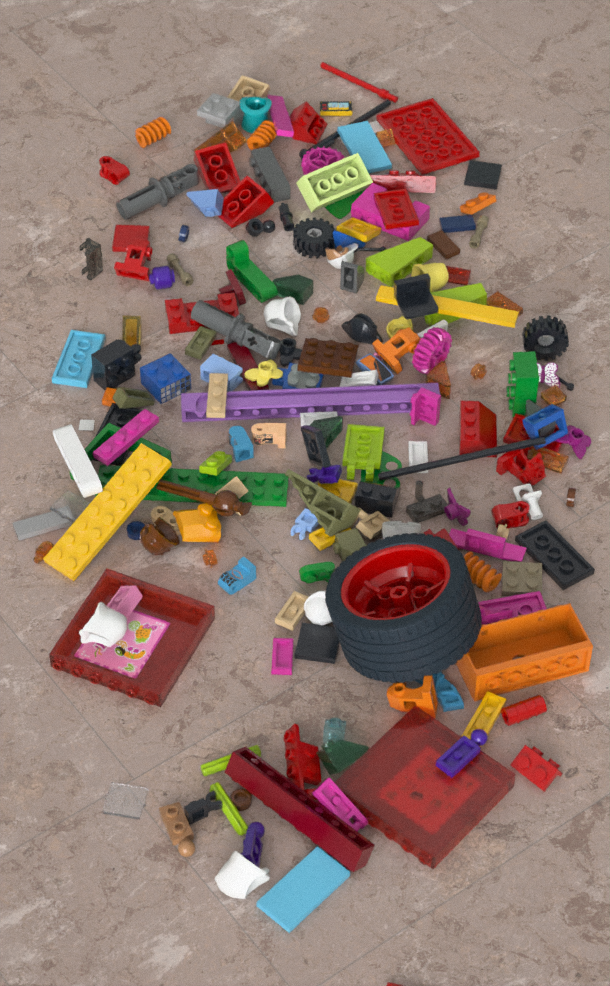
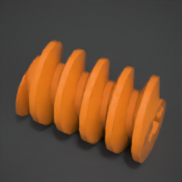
M158 117L136 129V140L142 148H145L147 145H151L152 142L155 143L157 140H161L162 137H166L167 134H171V127L165 118Z
M264 120L247 139V145L250 150L268 147L277 136L273 122Z
M471 551L464 555L472 583L482 588L486 593L493 591L498 586L502 574H497V570L495 568L491 569L489 564L485 565L484 560L479 561V557L477 555L474 556Z

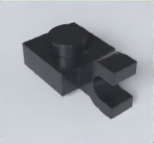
M214 790L206 795V800L202 798L192 801L184 807V813L189 825L208 817V812L222 808L221 800L212 802V800L216 799Z

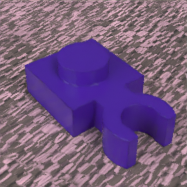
M341 465L322 467L319 470L311 468L309 469L310 475L306 477L313 483L318 480L320 484L338 483L342 468Z

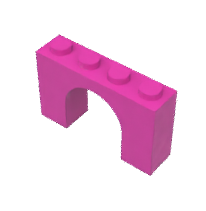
M374 183L351 204V218L354 217L382 228V231L407 241L412 239L429 220L430 206L415 200L413 206L419 219V225L386 230L374 200V193L385 192L387 189Z

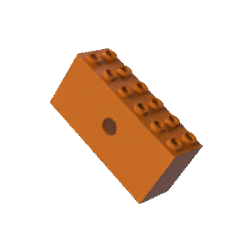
M569 603L506 620L503 619L487 625L483 624L476 642H474L472 648H469L468 653L464 654L463 658L457 660L456 665L475 702L482 700L487 691L501 695L589 671L593 645Z

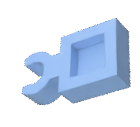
M305 508L296 518L295 525L291 528V536L299 532V539L303 540L306 536V531L312 533L319 525L318 519L309 509Z

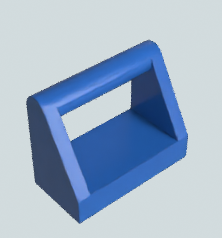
M554 404L522 419L530 439L539 437L538 430L556 421L559 430L545 437V444L534 446L536 450L568 434L564 410Z

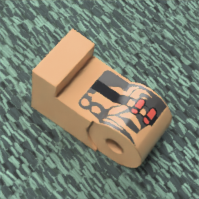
M257 423L252 426V442L254 444H278V448H286V423Z

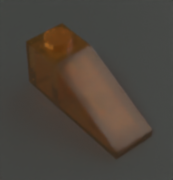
M232 121L195 148L194 152L225 142L229 152H234L244 145L247 140Z

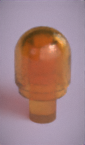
M44 541L37 547L36 556L33 558L35 563L39 564L41 561H44L43 558L54 547L53 543Z

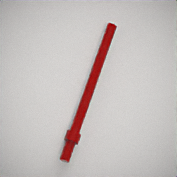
M322 62L320 68L363 87L384 100L388 99L394 103L398 101L397 96L390 94L384 88L380 89L327 63Z

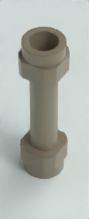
M485 215L478 218L476 232L471 236L469 242L471 248L476 249L480 246L482 232L487 228L489 218Z
M174 253L169 254L166 260L170 267H174L178 272L182 284L185 286L192 285L194 280L189 272L186 273L180 265L178 256Z

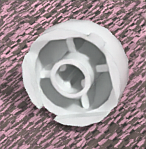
M402 521L383 522V539H385L384 537H393V535L419 534L421 533V524L409 521L408 523H401Z

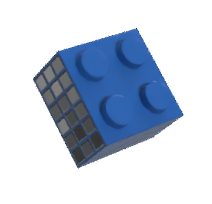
M171 353L140 367L141 384L160 404L191 390V374Z

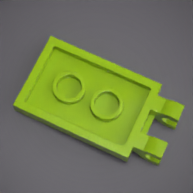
M348 424L342 466H347L348 480H354L355 469L366 470V481L373 482L374 469H380L385 427Z

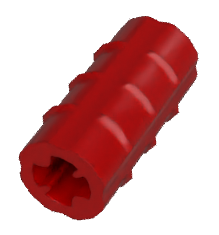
M541 695L529 697L523 701L520 700L518 703L510 704V706L501 709L503 721L508 726L547 712L546 702Z

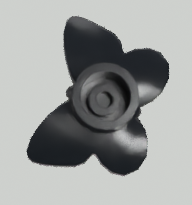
M285 338L282 340L279 349L281 353V366L289 365V363L293 362V359H300L302 350L296 348L295 339Z

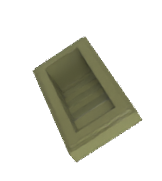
M118 387L113 396V400L122 409L155 404L154 399L146 390Z

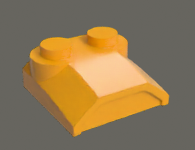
M203 503L198 505L197 509L173 512L183 542H219L221 538V524L215 509L210 504Z

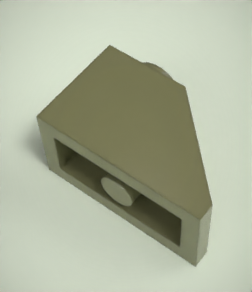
M357 528L335 534L333 549L335 554H339L342 561H345L356 550L358 551L361 547L366 546Z

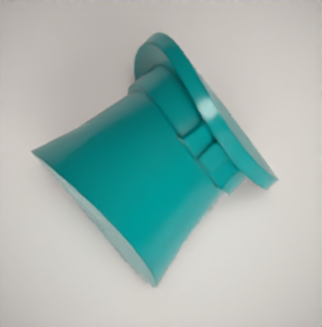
M253 96L241 98L240 108L244 112L241 127L244 131L254 133L264 120H269L268 111L272 106V101L269 98Z

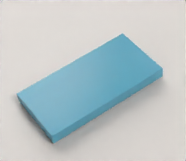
M368 121L338 127L337 132L349 154L352 156L358 153L368 173L392 169V163Z
M71 330L51 378L52 383L87 388L93 374L91 354L103 348L106 335Z
M317 846L256 902V906L290 933L350 877V871Z

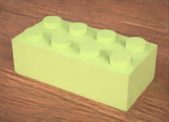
M358 153L306 174L296 182L311 212L363 191L373 183Z

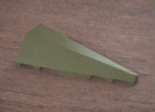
M287 470L285 475L289 476L293 487L298 490L300 497L311 513L316 516L318 523L323 526L327 535L333 536L353 525L361 509L292 470Z

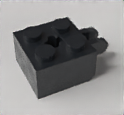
M117 339L91 354L94 382L106 390L107 387L116 388L135 376V364L142 359L139 353L141 346L138 344L129 346L123 340Z

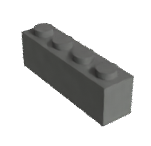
M270 146L251 150L249 164L254 168V174L259 178L260 186L267 191L274 203L289 200L290 184Z

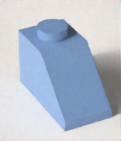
M218 189L187 192L186 195L205 217L221 215L224 198Z

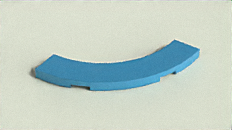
M443 673L433 674L432 677L438 702L443 712L464 709V702L456 687L445 678ZM423 679L415 680L416 682L423 685Z

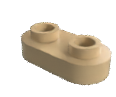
M157 506L152 509L151 520L153 523L160 517L174 529L177 535L181 534L175 516H173V512L165 506Z

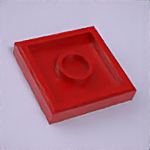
M116 225L112 251L126 252L127 244L131 243L133 238L148 241L150 226Z

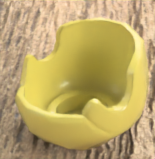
M401 316L390 321L386 327L388 337L391 339L397 331L408 327L413 331L412 320H407Z

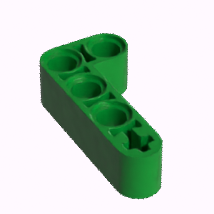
M244 240L237 241L226 247L228 269H232L235 277L259 302L263 303L278 295L275 284L249 259V248Z

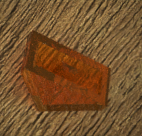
M441 361L426 375V383H438L441 397L450 399L451 384L446 362Z

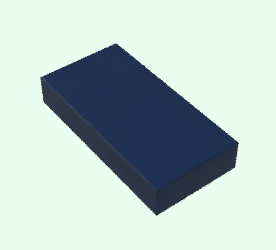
M473 215L439 218V224L444 233L476 229Z

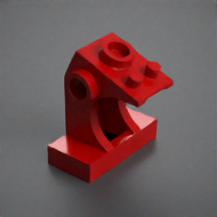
M133 238L132 242L127 244L125 262H115V272L118 276L149 281V274L151 272L149 268L144 267L146 260L151 261L153 248L150 247V241Z
M529 447L506 452L497 458L496 472L503 475L509 471L523 484H531L533 486L546 477L541 453L539 452L534 458L529 460L527 458Z

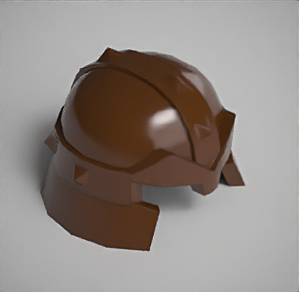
M160 517L154 522L156 526L148 522L140 531V542L152 555H163V553L170 551L172 547L180 543L174 529Z

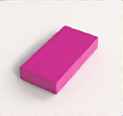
M273 638L271 675H292L294 638Z

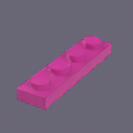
M146 409L142 410L93 452L94 458L108 466L157 425L159 417Z

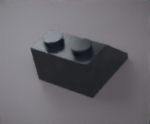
M360 481L355 494V506L361 508L365 513L373 514L379 511L385 517L392 518L401 488Z

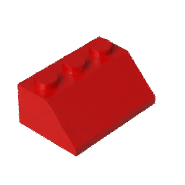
M461 400L459 413V455L497 447L496 414L480 401Z

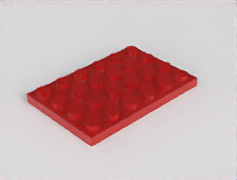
M433 98L376 115L377 122L421 175L478 158L480 155L479 150Z

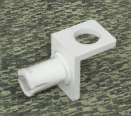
M531 484L514 487L513 493L516 500L529 504L531 520L542 518L543 513L538 504L542 494L541 490L534 492ZM521 490H527L529 492L527 494H524L522 498L519 495V492Z

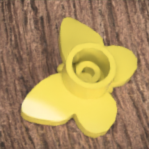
M273 360L261 362L258 368L245 372V378L250 381H257L259 387L266 386L271 378L278 379L283 377V372L277 369V365Z

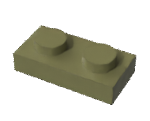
M200 326L185 348V355L201 360L216 338V331Z

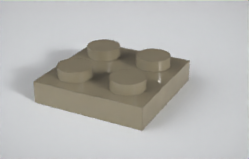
M502 562V596H515L540 591L542 595V563Z

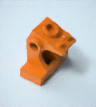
M408 327L397 331L384 344L378 339L372 344L375 352L396 374H399L403 371L399 362L400 358L407 352L414 355V350L420 342V338L417 333H414ZM403 342L404 344L397 349L395 347L398 343Z
M424 676L423 685L415 689L407 688L406 682H396L389 686L387 697L390 707L401 712H426L428 718H436L438 698L432 676Z

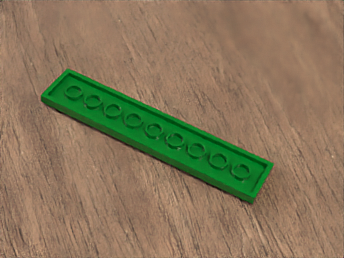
M100 465L98 475L110 480L121 466ZM169 468L160 478L215 494L237 476L248 490L239 499L240 502H252V505L286 507L289 476H286L284 473L221 471L216 476L200 473L198 469ZM158 482L143 499L150 501L202 503L157 489Z

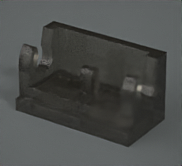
M87 238L79 246V250L82 251L85 248L87 266L82 269V275L88 272L87 279L91 281L103 272L101 244Z

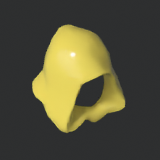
M444 263L413 265L411 277L429 274L431 278L430 292L439 291L446 285L449 279V273Z

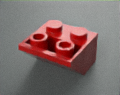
M307 101L293 109L289 116L294 130L292 138L302 142L317 144L328 125Z

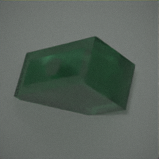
M299 274L273 280L278 291L277 296L282 298L293 297L300 305H304L313 294L314 280Z
M341 416L314 420L310 424V426L322 430L326 449L343 430V417Z
M331 739L322 744V749L316 754L329 775L341 772L370 751V749L365 745L344 740L333 742Z

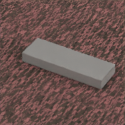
M69 507L13 522V528L20 541L71 526L74 523V519Z

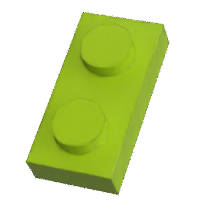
M223 451L214 452L199 465V472L217 476L232 462V455L225 454Z

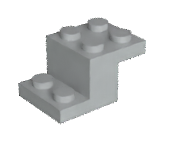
M212 93L197 110V116L206 118V123L234 132L242 123L244 112L240 108L239 101Z

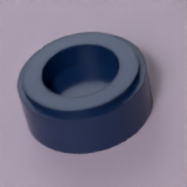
M187 225L181 226L179 233L180 242L185 243L188 239L190 228Z
M140 521L129 523L126 528L127 536L132 540H140V531L145 524Z

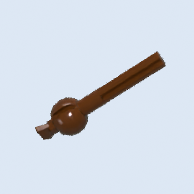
M162 479L158 481L157 489L213 505L215 511L221 516L230 517L236 512L244 516L249 513L252 502H240L237 494L231 490H223L213 494Z

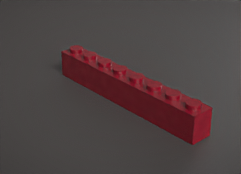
M247 747L232 752L224 773L230 776L234 782L243 786L250 794L261 800L265 806L274 810L282 819L292 824L296 830L310 838L314 844L323 848L348 870L355 872L366 866L375 846L372 842Z

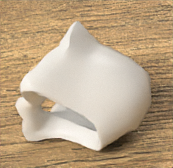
M285 297L270 301L265 306L263 313L266 325L269 328L286 332L291 336H297L301 312L296 300L293 297Z
M99 602L95 614L84 628L79 631L80 640L82 643L97 642L111 647L124 637L127 631V618L123 614L107 607L103 602Z
M233 851L230 859L223 865L215 880L220 891L232 898L246 899L251 891L270 879V875L267 874L269 872L268 868H258L241 853Z

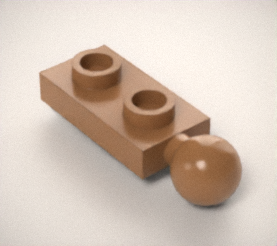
M180 802L160 807L159 814L172 845H178L180 855L184 857L192 856L196 849L194 842L191 841L194 839V835Z

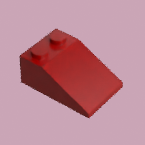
M226 142L195 151L193 160L198 167V173L207 190L218 189L220 193L233 190L241 182Z
M247 175L224 197L222 212L218 217L228 226L234 228L262 215L274 201L266 190Z

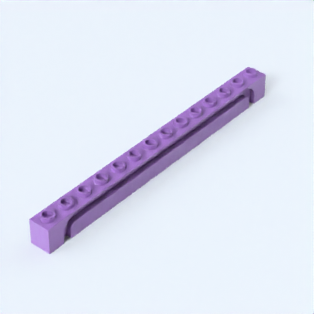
M438 383L227 392L225 418L206 417L208 392L181 393L182 422L300 417V413L337 411V416L410 413L412 409L411 398L421 387L439 395L440 392Z

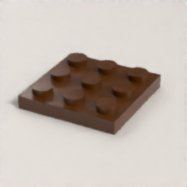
M305 338L297 371L352 378L359 345L350 342L340 343L333 340L324 341L316 338Z

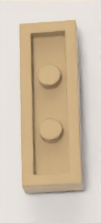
M210 373L206 410L207 418H225L228 374Z

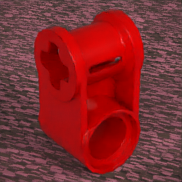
M103 156L99 159V164L101 165L99 174L111 183L117 185L130 176L127 166L114 160L112 157Z
M524 501L494 506L491 513L496 528L498 529L499 524H507L506 528L526 526L529 522L527 513H529L530 506Z

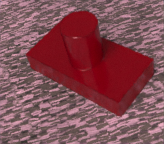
M232 269L226 271L229 285L219 288L220 294L235 293L239 305L246 304L243 291Z

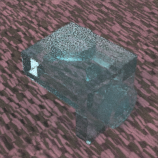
M339 718L325 719L323 732L324 749H344L346 721H342Z

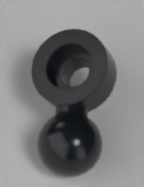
M252 218L246 224V230L251 236H259L263 231L266 233L273 232L275 230V223L272 220H266L262 223L259 219Z

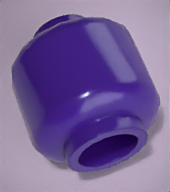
M169 266L154 267L152 274H149L150 285L154 284L157 290L171 288L172 284L175 283L173 269H170Z

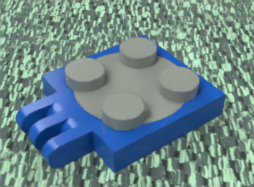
M289 363L288 369L277 368L283 372V377L272 379V384L283 386L282 389L321 388L324 374L297 371L298 364Z

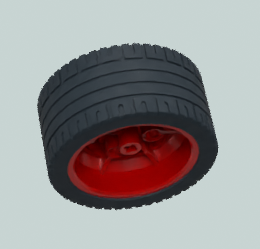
M423 533L393 535V537H384L385 539L382 540L378 539L374 543L371 542L367 546L361 547L360 550L353 552L351 556L349 555L331 575L325 592L326 606L347 662L361 675L387 683L388 681L390 683H405L406 681L412 682L416 679L421 680L424 679V676H433V674H438L443 669H448L450 665H454L457 663V660L463 658L464 654L468 653L469 648H472L482 626L481 610L466 561L461 551L451 542L438 536L425 535Z

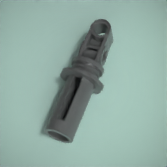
M188 164L167 176L161 177L160 180L153 177L149 178V186L116 202L119 214L123 219L127 220L156 204H160L162 207L167 206V199H172L175 195L199 184L198 167L194 164Z
M199 300L192 309L191 319L226 336L225 343L236 342L239 346L242 347L244 345L268 359H276L282 341L254 328L253 324L246 323L243 314L240 313L237 317H234L202 300Z

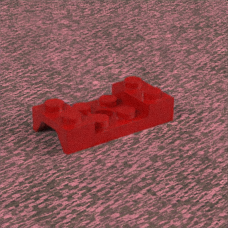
M235 293L217 294V300L204 301L234 317H237L239 314ZM182 298L165 300L169 334L195 332L200 326L208 328L191 319L192 309L197 302L183 303Z

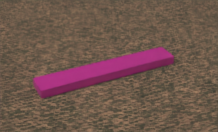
M267 95V98L272 101L269 111L277 136L293 137L294 130L283 96Z

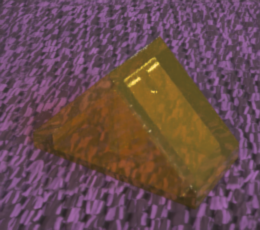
M123 316L122 340L129 346L134 344L141 346V316Z

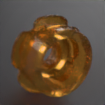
M318 307L314 310L312 318L318 323H324L329 320L330 316L326 308Z
M477 363L472 368L470 375L475 380L478 378L482 379L487 373V370H485L486 365Z
M206 549L205 554L202 555L205 566L210 565V568H213V565L218 564L213 549L209 551Z

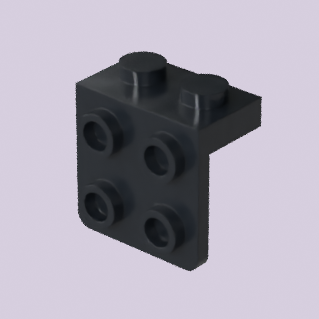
M428 273L394 281V298L405 319L438 312L439 308L430 292L431 278Z

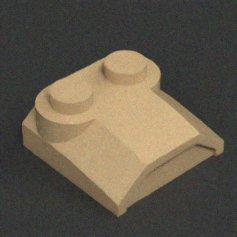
M242 75L227 98L239 102L241 98L249 96L267 98L270 86Z

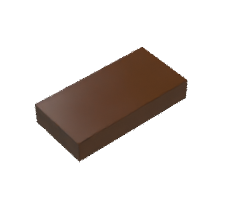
M442 230L427 236V241L433 244V247L445 259L460 254V248Z

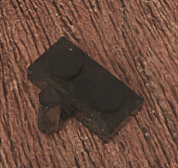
M418 480L415 485V498L418 502L406 506V512L413 522L419 523L444 514V507L448 504L441 494L425 499L423 496V481Z

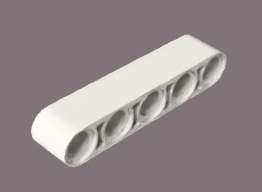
M70 424L53 430L55 442L83 498L103 492L99 477L73 426Z

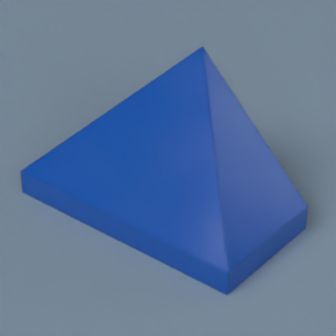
M333 231L335 249L339 245L344 248L354 243H357L358 248L365 247L366 243L347 234Z

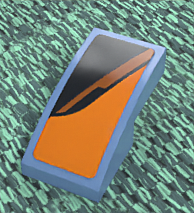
M368 354L356 361L357 366L362 372L377 370V385H384L394 378L392 372L372 354Z

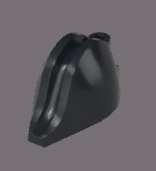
M358 313L350 321H345L341 326L349 337L357 342L372 344L378 339L383 343L377 331V325L365 314Z

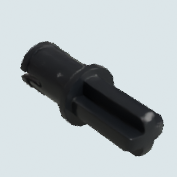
M281 203L278 207L280 220L283 222L285 231H292L295 228L292 220L293 214L290 212L288 204Z

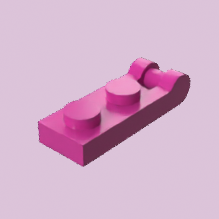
M330 777L312 792L323 806L357 832L368 824L367 819ZM351 817L354 819L353 824L349 821Z

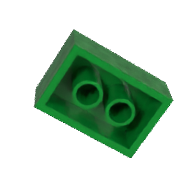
M513 352L512 360H509V371L511 373L507 375L509 386H506V397H510L508 399V410L512 411V418H514L515 414L525 416V406L528 399L536 404L539 384L535 352Z

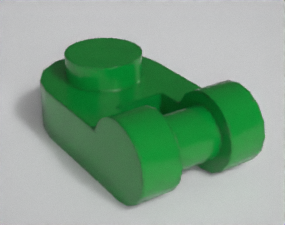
M333 562L305 565L299 570L300 579L306 583L323 580L328 582L333 572H335V565Z

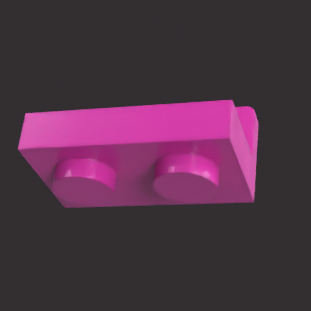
M421 387L411 398V424L415 425L420 419L436 426L439 423L441 395Z

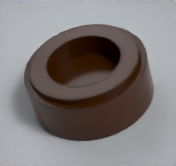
M576 488L568 489L567 507H574Z
M237 789L230 795V799L238 811H245L250 808L252 796L249 791Z

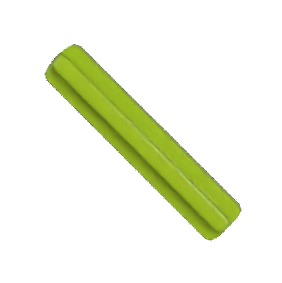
M258 745L248 747L256 755L261 756V750ZM231 754L202 764L200 768L203 776L225 770Z
M219 782L212 784L210 792L214 790L216 793L215 800H221V809L237 834L240 836L246 834L248 825Z

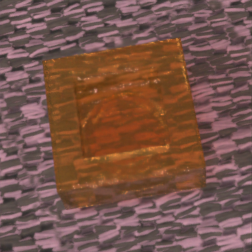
M392 128L375 133L383 148L395 145Z
M556 385L541 392V398L548 405L554 404L557 406L566 402L567 396Z

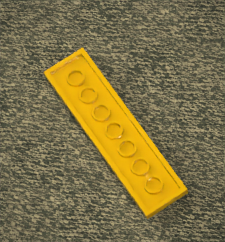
M141 443L104 486L103 492H100L43 558L45 563L75 581L171 467V461Z

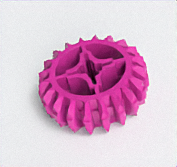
M331 147L311 148V151H307L302 158L301 167L303 174H309L344 159V155L337 151V149H331Z
M433 327L427 333H424V336L420 338V342L414 350L415 353L412 357L413 367L426 375L433 373L441 367L452 346L451 335L446 330L438 327Z

